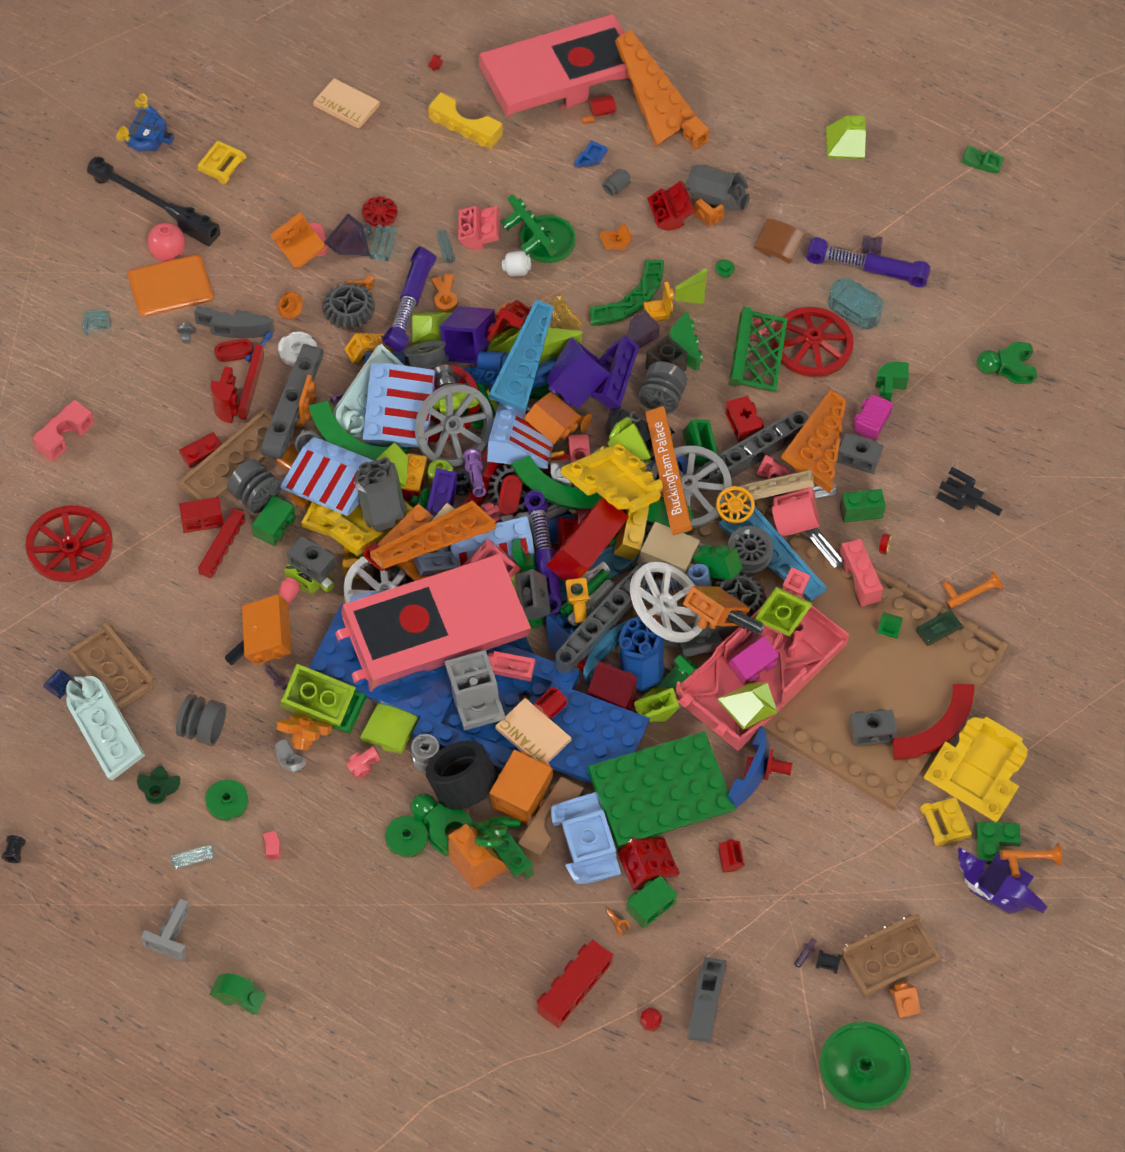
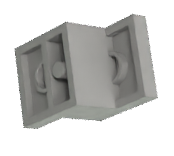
M486 650L445 661V667L451 682L453 699L464 731L505 720V714L499 700L497 682Z

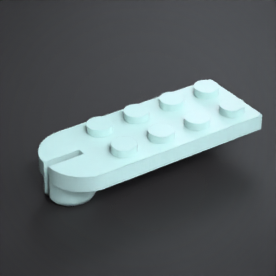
M382 344L375 348L333 411V415L341 427L348 434L356 437V439L363 437L371 364L390 363L404 365Z
M75 676L74 679L82 684L83 687L81 689L80 685L72 680L68 682L66 687L67 706L107 778L113 781L146 755L106 685L93 676Z

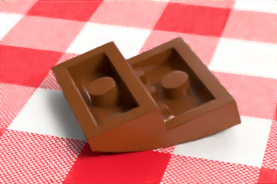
M767 219L754 248L768 257L773 254L789 264L796 253L804 232L781 221Z

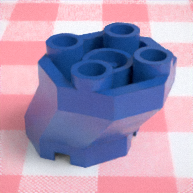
M640 617L632 618L623 626L618 639L620 643V670L629 671L634 676H637L636 691L645 693L649 691L650 687L660 685L665 672L663 666L664 638L651 631Z

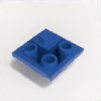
M561 614L548 615L546 617L549 648L557 654V651L581 624L573 626Z

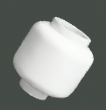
M524 251L507 253L505 260H502L503 271H506L510 277L526 275L528 270H531L530 256L526 255Z

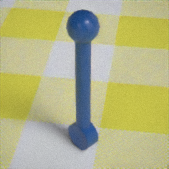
M267 332L259 345H264L267 340H270L273 333ZM253 352L246 356L247 362H251Z

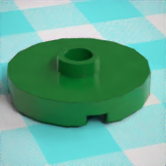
M229 779L220 780L208 789L205 797L206 807L210 815L222 821H230L233 818L242 816L247 810L249 803L245 787L239 782ZM224 797H230L229 800H223Z
M413 816L398 817L387 826L385 833L386 845L395 855H401L404 858L414 857L420 854L427 845V827L421 820ZM409 833L410 836L404 837L403 834Z

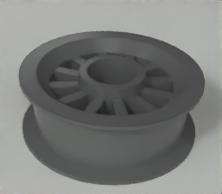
M432 340L408 347L404 350V355L408 356L409 360L407 366L430 369L446 363L449 360V356L444 351L446 342Z
M744 526L734 531L730 536L728 547H737L743 567L741 572L756 573L769 565L772 559L773 541L765 530L755 526Z

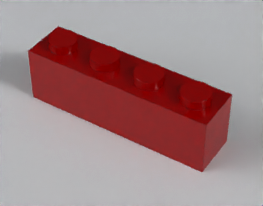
M593 939L588 945L584 944L578 951L579 956L574 961L570 960L563 975L561 977L557 976L551 983V989L548 993L544 992L537 1000V1013L558 1029L613 963V954Z

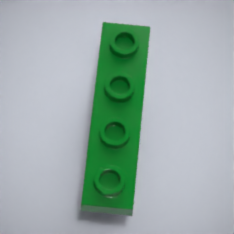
M514 194L510 195L507 199L514 208V212L501 221L502 225L509 231L513 226L524 221L533 233V237L520 246L526 255L540 246H543L551 257L555 255L557 251L554 247L556 243L550 235L546 236L544 234L546 230L540 222L536 224V217L531 210L528 212L525 210L527 206L521 198L517 200Z

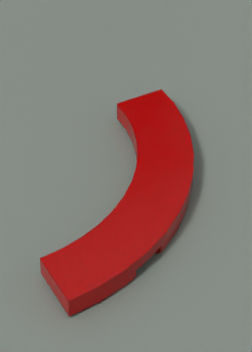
M953 684L951 703L944 716L934 726L913 736L893 738V760L918 758L921 755L940 749L945 742H950L962 729L969 716L974 698V684Z

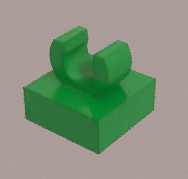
M883 612L877 633L897 639L903 617Z

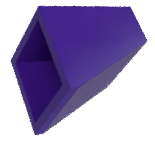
M459 306L440 325L442 341L446 342L444 351L449 356L448 362L477 364L479 353L481 351L486 352L490 344L486 340L489 335L487 331L492 323H496L495 309Z
M571 337L546 377V380L549 383L548 388L555 395L558 393L562 395V400L567 405L571 406L573 404L576 408H579L610 373L599 358Z

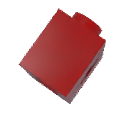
M749 396L726 401L725 415L738 443L764 429L762 419L758 418L756 414L755 403L750 401Z

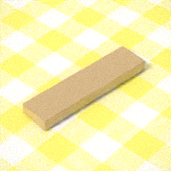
M812 470L738 487L746 489L750 492L753 499L756 500L814 487ZM733 491V494H735V496L741 493L739 491Z

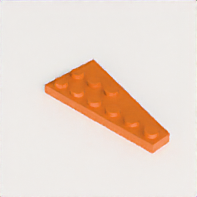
M630 29L619 36L615 43L621 59L627 67V75L633 83L635 96L642 114L645 115L648 123L647 128L652 134L653 144L656 147L681 130L684 121L690 120L697 115Z
M832 389L828 391L781 456L782 459L800 472L812 470L814 483L828 493L833 489L834 483L832 481L835 476L836 470L834 468L839 452V436L842 431L841 423L846 406V399Z

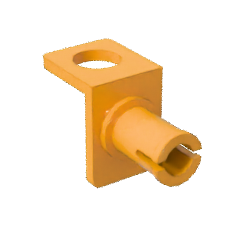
M586 578L566 580L568 604L574 607L575 623H583L587 618L586 603L590 600ZM579 583L582 585L583 592L580 595H574L571 592L573 584Z

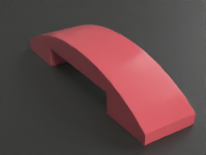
M791 567L782 589L802 598L810 575ZM764 625L756 641L765 636L776 650L784 634Z

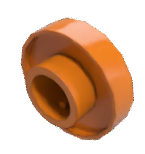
M294 291L286 292L279 300V315L287 320L295 319L302 311V296Z

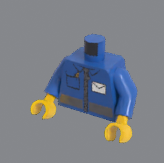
M141 93L139 98L142 102L137 98L135 105L144 109H140L129 130L124 126L118 129L116 138L118 141L125 140L128 147L133 148L137 152L157 151L162 142L171 145L174 134L167 132L166 121L150 104H147V96Z

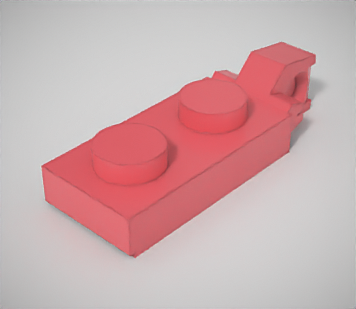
M496 651L489 653L488 659L495 675L526 681L532 680L535 659Z

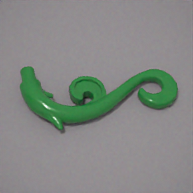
M499 816L475 823V826H478V832L481 834V836L475 838V844L482 847L501 846L503 840L500 836L506 835L507 829L510 827L520 828L521 819Z

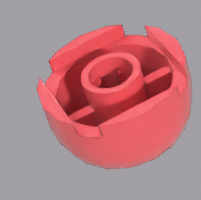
M163 222L155 225L147 237L148 250L158 260H173L175 256L179 254L181 256L186 248L185 236L182 230L173 223Z

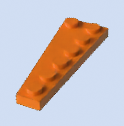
M470 501L371 551V559L382 569L471 537L486 534L488 531L496 529V521L476 503Z

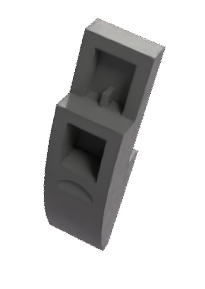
M197 306L194 312L196 324L211 327V334L230 338H254L265 336L267 332L274 333L273 319L267 316L251 314L248 311L236 310L234 315H230L226 312H218L207 307Z
M704 958L693 1004L688 1034L689 1040L711 1042L727 960Z

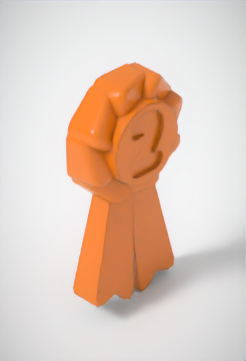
M445 273L444 283L440 275L437 278H432V284L438 292L434 297V304L436 309L442 312L453 311L457 306V296L451 292L454 274Z

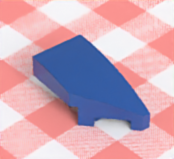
M591 140L585 151H581L574 163V167L599 165L608 152V148Z

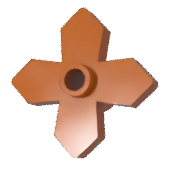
M293 714L289 720H279L276 730L293 733L291 740L293 747L299 750H309L313 741L320 739V735L331 733L333 725L323 721H312L311 718Z

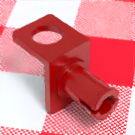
M770 749L768 765L762 780L768 781L771 772L791 776L793 762L775 760L772 757L774 750ZM747 757L744 776L747 775L754 757Z

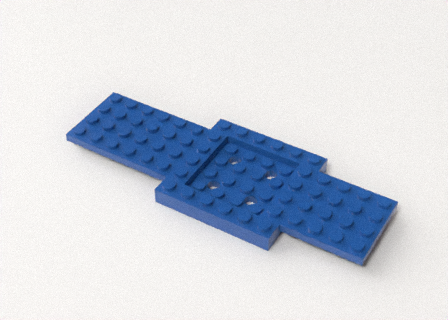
M344 603L340 605L309 669L356 687L355 691L365 694L367 699L417 716L420 719L414 729L413 740L421 734H430L437 739L439 751L459 741H477L484 746L496 772L499 774L502 772L513 751L521 752L496 730L495 726L500 721L464 731L453 699L451 682L445 665L430 671L421 670L384 683L374 688L371 692L367 679L354 683L352 673L361 670L362 667L351 639L347 637L338 642L335 635L338 630L346 628L341 614ZM508 644L486 650L487 656L489 653L496 651L535 659L531 681L494 674L499 700L505 716L521 702L519 696L524 693L530 695L528 701L533 705L551 687L559 689L568 699V705L551 720L571 737V742L548 763L553 770L592 784L587 771L589 765L637 751L649 725L650 718L576 691L575 688L580 679V671L573 669L569 673H561L556 669L555 662Z

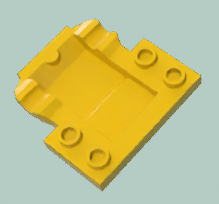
M620 443L565 465L561 469V474L589 496L597 492L618 510L627 509L633 512L646 508L647 505L660 499L663 488L660 479L655 481L652 476L653 473L645 472L647 465Z
M405 502L407 506L405 514L406 516L413 509V507ZM319 504L315 508L316 515L324 522L326 521L333 526L330 529V536L357 556L363 553L367 546L374 542L376 544L380 542L393 529L375 531L372 527H367L363 518L361 504L348 516ZM399 518L395 521L396 525L400 522Z
M987 716L985 719L974 717L967 721L966 726L959 734V743L956 747L947 742L944 743L923 778L991 820L998 822L1020 787L1010 781V779L1024 764L1028 755V749L1022 743L1024 740L1022 737Z

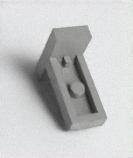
M179 899L177 905H173L169 914L170 919L167 924L162 926L160 936L148 931L143 932L141 936L143 947L184 962L187 956L186 947L175 942L190 912L188 901Z

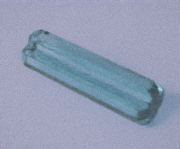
M444 229L439 230L437 238L446 263H453L455 256L447 231Z
M209 845L171 857L172 865L174 868H179L214 857V851L212 846Z

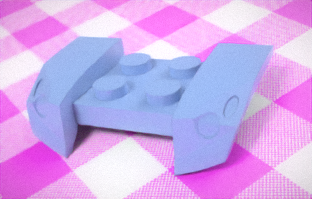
M596 792L552 805V823L554 826L562 825L573 863L566 864V868L577 884H586L621 875L613 839Z

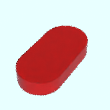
M248 339L222 342L214 348L215 358L220 362L245 359L247 355L254 351L253 344Z
M515 475L507 476L502 482L498 508L505 516L514 515L519 507L522 481Z

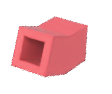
M276 830L263 834L266 846V860H280V841Z

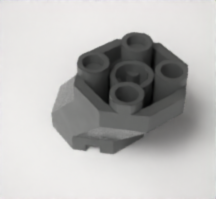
M695 165L691 167L688 180L686 181V188L690 191L695 201L701 198L706 203L715 206L722 204L725 209L731 211L747 209L750 196L746 194L745 189L748 188V183L741 172L730 173L709 165Z
M387 457L362 463L359 466V471L356 472L354 484L358 490L364 521L367 527H372L375 531L393 528L398 518L401 521L405 517L407 509L403 500L397 468Z

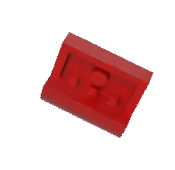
M679 181L666 191L661 188L647 197L657 227L662 230H675L684 226L683 220L696 212L685 183Z
M224 366L219 382L211 380L210 386L216 416L220 420L232 424L234 416L237 417L238 394L235 387L236 376H233L232 367Z

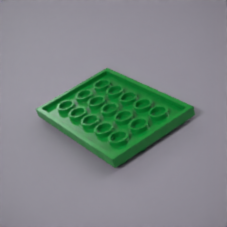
M705 731L587 767L617 848L625 846L631 839L654 837L736 810L734 804L728 798V788Z

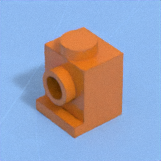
M697 116L683 122L681 126L684 129L683 135L687 141L692 143L693 150L709 142L710 129Z

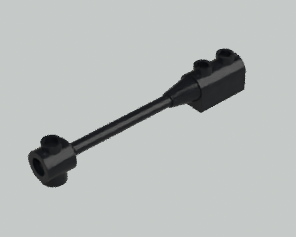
M94 157L89 162L87 173L94 177L95 182L104 184L110 179L163 208L177 221L178 227L188 236L208 247L220 236L219 224L212 221L209 216L197 213L193 207H182L167 203L113 173L114 167L105 162L102 157Z

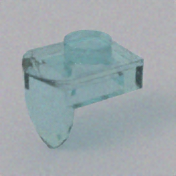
M86 311L82 320L85 334L89 336L91 328L111 329L109 311Z

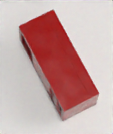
M602 497L585 515L546 566L565 582L566 580L581 578L593 565L629 516Z

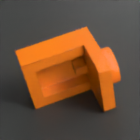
M701 198L695 202L694 209L696 212L694 214L697 219L702 220L707 226L711 227L723 219L724 206L722 204L713 209Z
M622 224L618 231H602L599 235L606 250H625L633 238L626 224Z
M900 982L895 984V988L889 989L890 994L894 997L896 1012L899 1018L921 1013L915 986L908 984V982Z

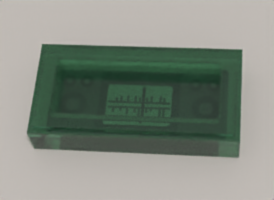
M950 609L918 626L916 632L925 644L929 646L961 629L962 624Z

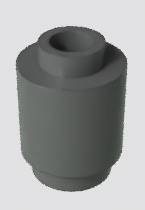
M618 169L605 179L603 188L606 193L611 196L616 195L630 184L629 173L626 170Z

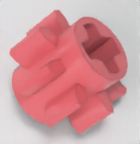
M488 502L481 506L482 510L495 520L496 523H500V517L503 514L499 511L498 505L494 506L493 503Z

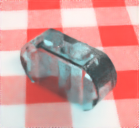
M842 278L832 284L828 300L831 310L860 329H871L879 324L883 311L882 298L851 278Z

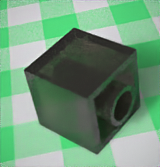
M667 335L647 351L645 369L648 371L649 366L655 362H667L686 371L688 352Z

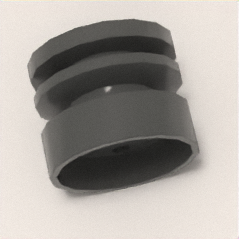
M667 362L652 363L648 368L638 398L650 410L664 406L667 414L672 413L679 405L681 394L685 390L688 378L685 372L674 364Z
M250 459L233 472L228 481L227 488L238 500H242V504L251 512L260 513L273 495L278 497L282 482L271 472H268L259 461Z
M188 694L178 714L176 735L183 738L186 736L187 739L192 740L197 734V742L213 746L222 732L226 717V704L210 700L206 704L204 697L200 696L197 698V695Z

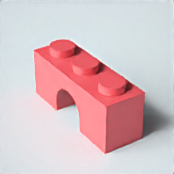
M76 400L66 405L62 412L53 417L42 430L35 433L33 437L35 449L53 462L66 450L65 440L61 435L64 432L72 431L81 436L94 424L92 412Z
M857 539L842 543L839 555L844 560L843 567L846 573L852 572L855 582L854 591L861 607L880 602L883 587L862 540Z

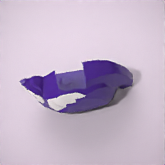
M958 848V859L960 861V868L964 873L965 883L969 887L970 892L1007 914L1017 913L1026 908L1044 913L1048 908L1035 893L1027 888L1034 878L1033 875L1019 867L1021 876L1019 878L1011 877L1009 860H1001L998 853L988 869L984 870L986 862L976 858L964 849Z

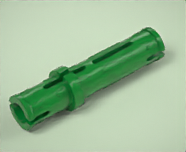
M601 569L587 582L588 596L606 580L611 579L608 571ZM583 587L573 594L580 595L583 592ZM568 601L559 608L561 614L566 618L574 611L573 605L568 604Z

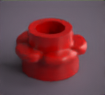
M434 54L428 67L432 71L440 69L443 60L440 59L441 55Z

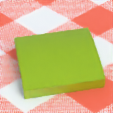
M378 703L360 738L365 743L380 745L385 751L402 754L419 718L403 710Z

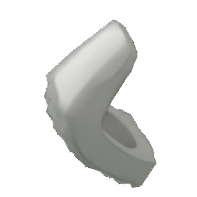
M285 739L279 740L275 744L277 761L282 768L290 772H296L306 766L305 759L297 755Z

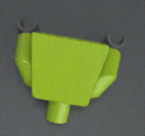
M632 411L626 418L614 426L609 435L610 441L607 443L609 447L620 443L642 462L649 464L655 460V456H651L636 426L641 418L638 420L633 419L632 415L636 411Z

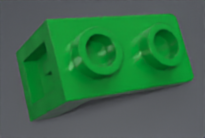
M679 655L674 660L677 665L658 685L659 687L674 688L676 693L677 683L680 682L681 684L698 669L695 664L683 655Z

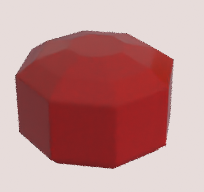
M649 1007L642 1011L640 1024L644 1030L655 1031L660 1028L662 1015L658 1009Z

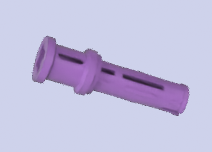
M472 448L466 450L463 454V459L466 463L465 469L470 474L473 495L482 497L486 491L481 474L483 470V464L480 461L481 454L479 450Z

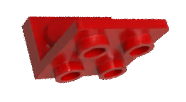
M517 299L512 303H507L505 308L502 307L497 313L496 317L498 320L496 323H492L487 331L489 335L486 340L490 342L498 336L505 328L507 322L514 327L521 328L531 309Z
M664 838L631 839L618 852L633 890H640L651 878H658L659 876L662 878L677 877L680 874Z

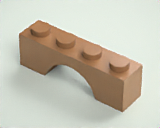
M562 776L557 783L554 782L549 790L550 795L547 799L541 801L537 815L531 816L527 824V830L525 833L521 832L516 841L528 859L541 864L551 848V837L545 830V825L552 818L551 806L583 796L584 788Z

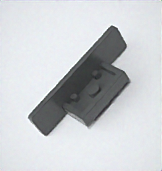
M689 623L687 625L693 628L695 623ZM707 624L705 629H702L697 636L687 642H672L664 639V648L678 645L683 656L715 652L716 648L723 642L721 637L731 635L738 627L716 626L715 629H711ZM679 626L672 627V631L685 632Z

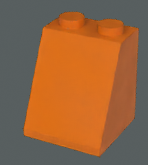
M514 750L489 792L492 808L514 819H521V822L527 825L531 816H535L553 777V770L550 764L543 760L537 761L525 751L518 752Z
M465 824L448 835L449 859L471 888L475 890L508 868L492 847H482L475 844V838L481 836L477 829Z

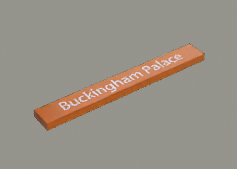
M664 406L646 411L659 478L663 485L662 492L669 524L674 536L693 529L671 430Z

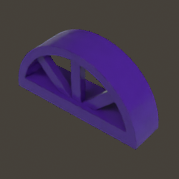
M627 336L617 340L600 357V361L610 375L591 396L607 409L620 407L639 350V346Z
M436 468L426 510L433 518L446 503L454 507L457 485L456 472Z

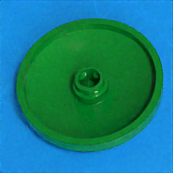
M854 1022L842 1026L830 1035L823 1046L819 1068L826 1089L837 1101L852 1109L873 1111L891 1105L903 1094L910 1078L911 1061L905 1045L892 1031L871 1022Z

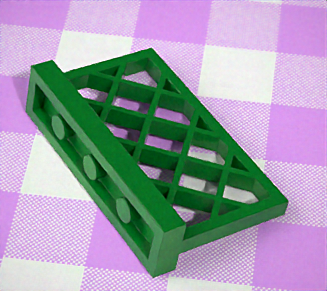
M743 307L739 314L728 385L736 386L738 384L776 392L787 318L751 311L749 307ZM753 317L760 318L764 325L756 329L752 323ZM772 322L782 323L781 330L775 333L769 324ZM766 327L772 336L764 340L759 331ZM754 334L761 341L756 346H753L749 341V338ZM774 338L779 345L777 349L772 351L767 342ZM762 345H764V347L769 352V354H767L763 358L759 355V353L756 350ZM751 352L758 359L752 365L746 359L747 355ZM770 356L776 362L775 366L771 369L764 361ZM759 363H761L764 369L766 370V372L761 374L760 376L753 368ZM748 370L755 377L752 381L743 380L744 373ZM769 374L773 380L772 386L766 385L761 378Z

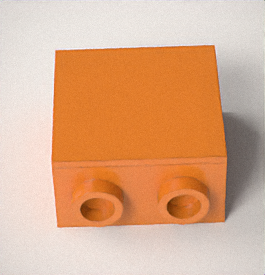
M551 391L534 404L524 419L550 442L555 444L560 439L565 440L570 433L572 434L578 428L579 424L577 422L581 416Z

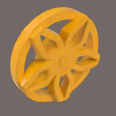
M738 486L724 489L719 494L716 502L719 516L731 524H740L747 521L752 516L755 506L750 492ZM731 491H739L741 493L735 496ZM724 495L726 502L720 505V500ZM747 498H749L751 507H749L747 504H744ZM723 507L728 508L727 510H721ZM746 508L750 512L743 511L742 509ZM730 512V518L726 517L723 513ZM740 513H741L742 515H747V516H745L744 518L739 519ZM732 514L737 515L736 519H733Z

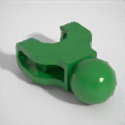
M1013 342L1008 348L999 349L998 353L986 350L977 357V368L984 374L988 375L997 372V376H1004L1014 384H1031L1038 378L1037 370L1034 366L1025 365L1021 362L1028 360L1033 354V347L1030 343Z
M427 793L416 795L410 803V810L413 816L419 820H424V824L429 831L430 845L443 856L449 855V841L445 835L447 831L459 829L465 824L476 829L474 821L462 809H449L440 803L437 805L434 797Z

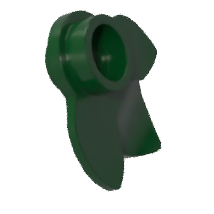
M161 765L150 776L139 774L137 779L138 788L145 793L146 800L151 804L162 803L167 795L173 794L178 790L181 782L180 776L169 777ZM154 793H159V794H160L159 796H156V797L152 796Z

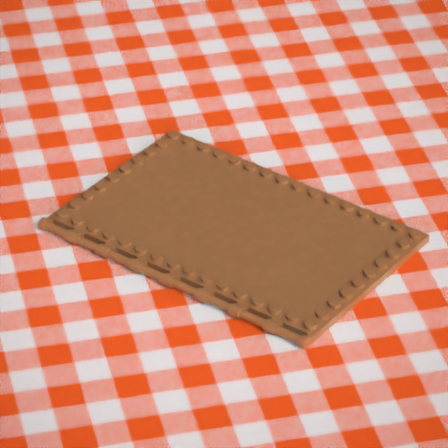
M732 482V487L738 486V484ZM762 498L754 500L755 507L764 517L766 514L773 516L772 504ZM730 512L723 514L728 517ZM720 516L709 524L697 527L690 535L699 539L700 543L711 546L726 545L728 547L730 538L719 527V522L723 520ZM765 517V518L767 519V521H768V522L775 528V530L778 532V530H777V528H776V525H775V522L772 521V520H770L769 518ZM805 531L783 536V539L827 587L825 593L811 601L812 606L849 634L847 646L764 726L765 731L880 803L895 810L936 751L921 755L918 758L893 760L892 742L853 746L848 725L850 715L858 711L893 710L897 728L896 738L922 733L934 726L946 713L951 703L953 684H974L975 696L1008 650L1010 643L1005 640H999L982 630L980 625L971 620L963 619L946 609L945 605L937 600L927 598L910 588L906 582L899 578L895 579L876 567L874 569L878 578L891 585L892 589L890 590L882 585L881 601L861 607L854 591L855 582L852 572L846 573L843 565L839 568H834L817 546L799 537L802 533L810 538ZM828 538L829 543L840 554V544ZM768 567L760 572L746 573L748 578L754 575V582L760 580L761 586L765 589L766 600L776 587L782 589L785 582ZM740 571L739 575L743 576L744 572ZM663 573L657 576L655 579L657 582L659 579L662 581ZM710 578L711 586H714L716 581H720V578ZM677 589L676 592L672 590V593L669 591V594L673 596L679 591H677ZM687 595L676 601L678 606L686 607L683 605V602ZM903 595H908L928 608L924 610L904 598ZM643 601L647 610L653 608V604ZM634 606L621 623L639 617ZM883 612L903 617L897 639L877 633ZM675 613L686 624L695 623L696 617ZM939 615L945 618L950 617L954 623L963 628L961 631L956 628L930 643H927L920 633L925 628L941 621L938 618ZM671 620V627L678 626ZM976 635L999 650L996 652L973 637ZM729 636L721 637L722 641L726 640ZM678 645L664 648L663 666L667 673H670L677 665L674 660L679 655H682ZM714 652L686 657L699 668ZM872 724L869 725V726L872 727V728H875V727H876L875 725H872Z

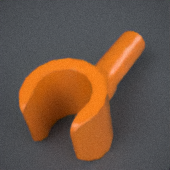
M366 275L364 280H347V285H351L354 282L355 285L361 284L363 288L367 287L370 290L374 286L375 281H373L374 277L372 275Z
M610 908L606 910V913L616 925V933L618 935L623 934L619 927L621 925L625 926L629 931L630 924L628 921L617 918Z

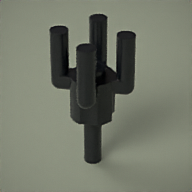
M954 467L950 469V475L966 484L964 485L949 477L946 482L942 481L939 488L955 496L957 500L942 492L938 493L936 497L938 500L957 510H961L964 505L973 510L980 506L1000 516L1003 509L983 499L984 492L974 487L976 480Z

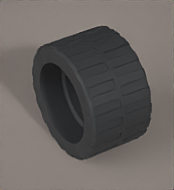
M471 740L452 743L441 749L430 759L425 770L426 777L440 804L449 809H462L476 805L488 797L489 792L498 779L497 772L484 746L477 741Z

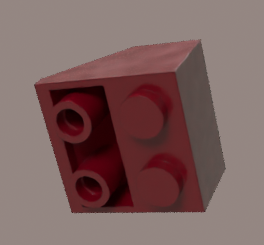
M599 661L587 695L629 710L636 698L637 676H634L629 671L617 669L610 663Z

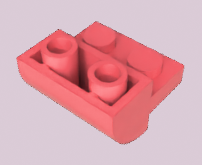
M477 206L460 209L458 223L459 242L467 248L480 250L485 249V243L498 241L499 208L493 206L479 210Z
M812 487L774 497L772 512L776 528L782 537L820 527L815 492Z

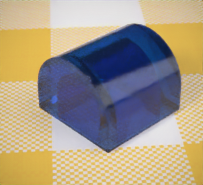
M58 669L44 683V688L61 699L67 693L66 687L72 678L63 670Z

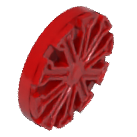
M383 196L372 197L364 203L362 208L364 221L373 227L389 226L396 220L398 215L397 206L394 201Z

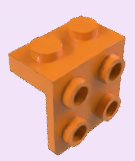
M301 212L270 234L295 269L301 268L326 248V245Z
M309 374L307 375L299 401V419L296 427L305 428L306 421H310L311 412L309 405L315 404L316 393H314L315 382L312 381V375Z

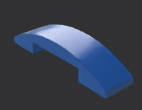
M762 726L759 727L752 743L756 755L744 781L735 779L728 795L730 802L734 804L735 808L745 802L756 790L768 765L769 741L765 728Z

